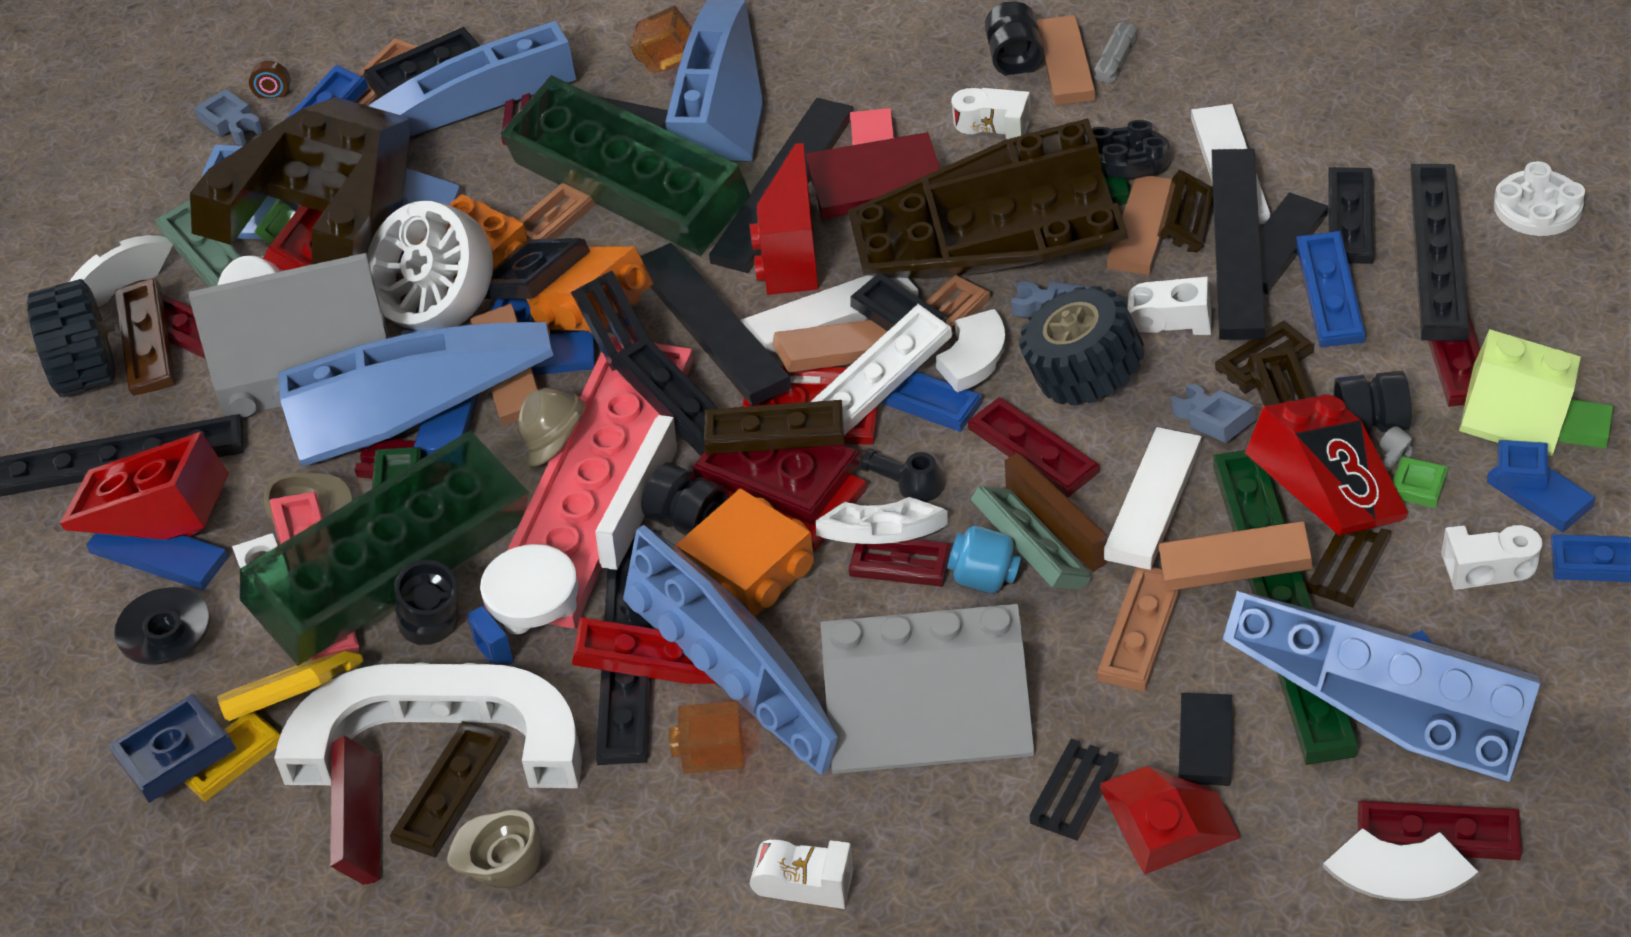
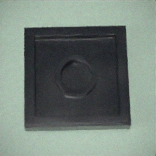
M529 239L493 268L489 289L484 299L535 298L590 252L585 239Z

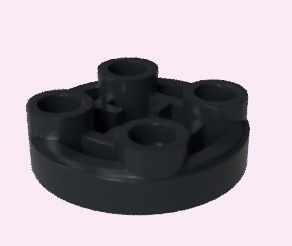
M1133 120L1127 124V127L1113 129L1108 127L1092 128L1098 145L1103 175L1117 178L1143 177L1159 172L1169 163L1170 144L1161 134L1152 131V123L1149 121Z

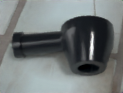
M868 449L861 461V470L866 472L872 471L898 482L899 491L905 498L911 497L928 502L940 496L945 487V479L941 468L934 457L925 452L914 453L907 458L905 464H901L879 455L873 449Z

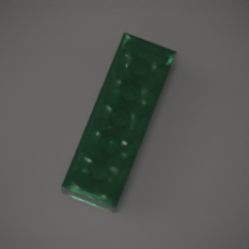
M553 75L545 81L500 133L516 164L558 185L565 183L591 196L595 204L698 256L705 252L751 196L739 165Z
M469 430L240 568V601L295 664L299 666L396 605L395 581L401 570L409 564L420 560H433L446 565L451 570L518 528L527 509L529 491Z

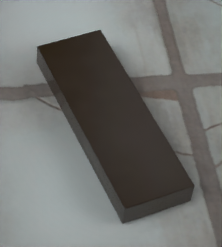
M842 400L706 409L704 414V446L706 455L844 445Z
M462 721L389 835L391 842L436 858L508 743L506 734Z

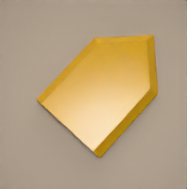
M348 651L338 652L301 663L217 696L225 720L231 721L319 687L331 681L338 673L351 671L360 666L364 661L360 654Z

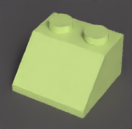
M1489 329L1473 366L1459 431L1497 443L1499 440L1548 443V455L1552 456L1575 389L1581 356Z

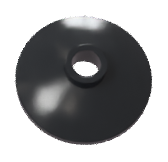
M168 587L147 592L134 599L120 613L114 628L116 644L124 656L137 663L156 665L175 661L193 651L202 642L210 625L209 610L204 600L198 594L184 588Z

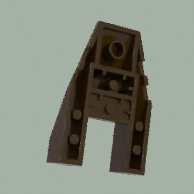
M338 97L299 110L207 170L190 192L192 234L232 245L267 196L323 212L312 227V265L363 253L367 255L371 241L378 228L393 212L403 205L411 118Z

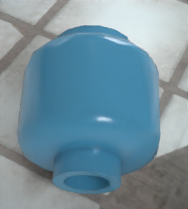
M974 525L969 527L965 534L957 533L947 569L953 571V579L958 585L988 594H995L1001 589L1004 582L1013 584L1021 556L1012 554L1014 543L1009 535Z

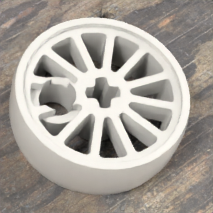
M413 202L393 212L376 231L367 252L368 263L383 315L393 323L411 330L428 331L461 325L481 305L492 278V249L483 228L465 212L441 202ZM449 223L451 224V226L447 231V225ZM402 251H404V254L401 258V263H398ZM402 273L405 278L396 282V274ZM408 293L404 298L403 302H401V296Z

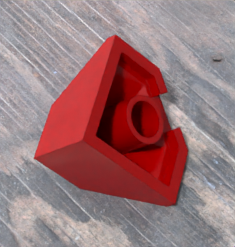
M1145 766L1100 783V789L1144 875L1240 838L1216 791L1150 766Z

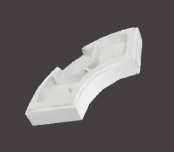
M151 235L120 241L121 246L110 250L101 257L96 254L89 259L70 281L82 278L90 287L97 306L100 307L111 299L115 294V290L121 289L133 282L157 276L173 243L167 237Z
M995 309L955 320V334L958 341L951 349L936 355L937 370L956 392L969 389L985 380L994 372L996 363L1002 353H1004L1005 328Z
M911 497L885 505H857L843 502L816 520V536L860 544L907 541L926 536L947 526L948 510Z
M1362 828L1323 863V868L1345 886L1371 897L1397 901H1421L1441 897L1467 884L1478 873L1440 832L1422 843L1400 846L1380 841Z

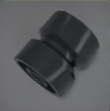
M1017 1L1004 2L995 6L985 19V31L990 45L992 63L996 70L1004 76L1034 72L1044 59V49L1041 36L1038 33L1039 28L1035 13L1025 3Z
M1403 370L1377 373L1371 382L1364 375L1335 378L1334 396L1341 399L1345 403L1346 408L1362 421L1368 434H1370L1373 426H1377L1381 432H1387L1395 426L1402 430L1410 429L1412 420L1411 396L1408 381Z
M666 462L659 466L648 480L642 495L641 508L642 513L647 518L663 526L674 527L678 533L686 536L730 496L729 491L724 486L704 477L697 478L693 472L674 463Z
M433 560L413 562L402 569L396 578L394 589L396 623L399 632L407 641L417 645H431L444 640L452 634L458 623V583L455 574L446 565Z

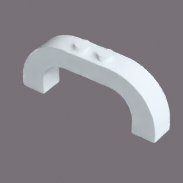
M419 662L415 664H381L342 674L312 692L293 711L282 730L274 757L284 785H331L332 742L344 735L353 739L356 735L372 726L388 722L461 723L465 721L468 723L505 724L525 735L522 764L529 788H579L582 766L581 749L571 710L555 687L538 675L523 669L505 665L476 663L429 664Z

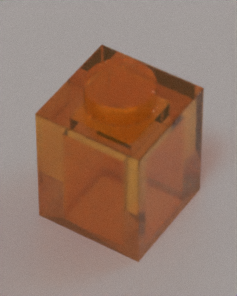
M676 5L637 21L630 45L632 53L639 62L645 65L649 72H660L681 62L692 26Z
M738 701L678 706V726L669 728L671 756L681 758L684 774L744 769L743 728Z

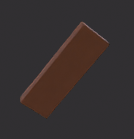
M153 277L115 290L129 392L136 396L176 385L161 285Z
M1016 453L1004 460L1006 489H1011L1038 519L1093 572L1106 565L1107 560H1104V547L1107 543V534L1022 455Z

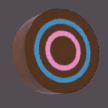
M262 61L254 66L249 78V87L258 98L284 97L290 86V74L284 66L277 62Z

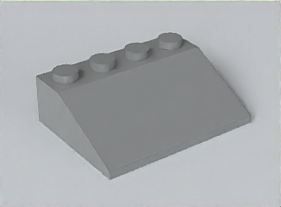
M366 253L189 291L190 303L223 417L240 414L241 417H248L254 412L282 407L278 372L363 344L389 338Z
M1018 604L820 622L827 717L838 737L831 760L832 774L1034 756Z

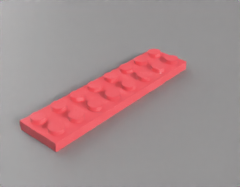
M609 336L617 353L620 352L622 348L617 338ZM654 343L688 376L694 363L692 349ZM602 352L580 396L586 402L582 418L562 449L549 461L507 549L510 550L518 546L530 544L547 545L562 551L571 559L578 579L576 610L572 615L558 618L548 624L572 629L576 628L579 617L583 613L602 570L599 562L595 531L655 418L660 415L617 370L612 371Z

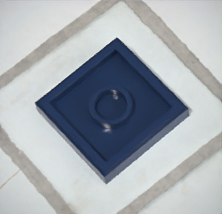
M194 694L189 695L108 746L120 766L148 803L236 750L230 736Z

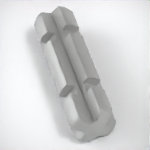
M1120 22L1116 25L1112 33L1113 35L1110 37L1100 56L1101 58L1094 68L1096 72L1094 77L1097 81L1112 83L1116 80L1119 74L1117 69L1120 70L1131 50L1129 46H1133L1137 38L1135 34L1137 28L1134 24L1127 25L1124 22Z

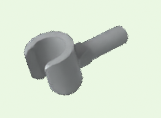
M1398 426L1389 429L1380 442L1381 449L1387 453L1382 460L1387 472L1397 462H1400L1401 456H1403L1402 453L1410 457L1413 452L1410 446L1411 436Z

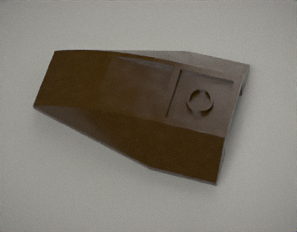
M1088 118L1006 139L848 210L863 275L875 276L879 272L891 278H939L979 274L1031 264L1128 239V233L1118 203L1113 204L1102 172L1098 145Z

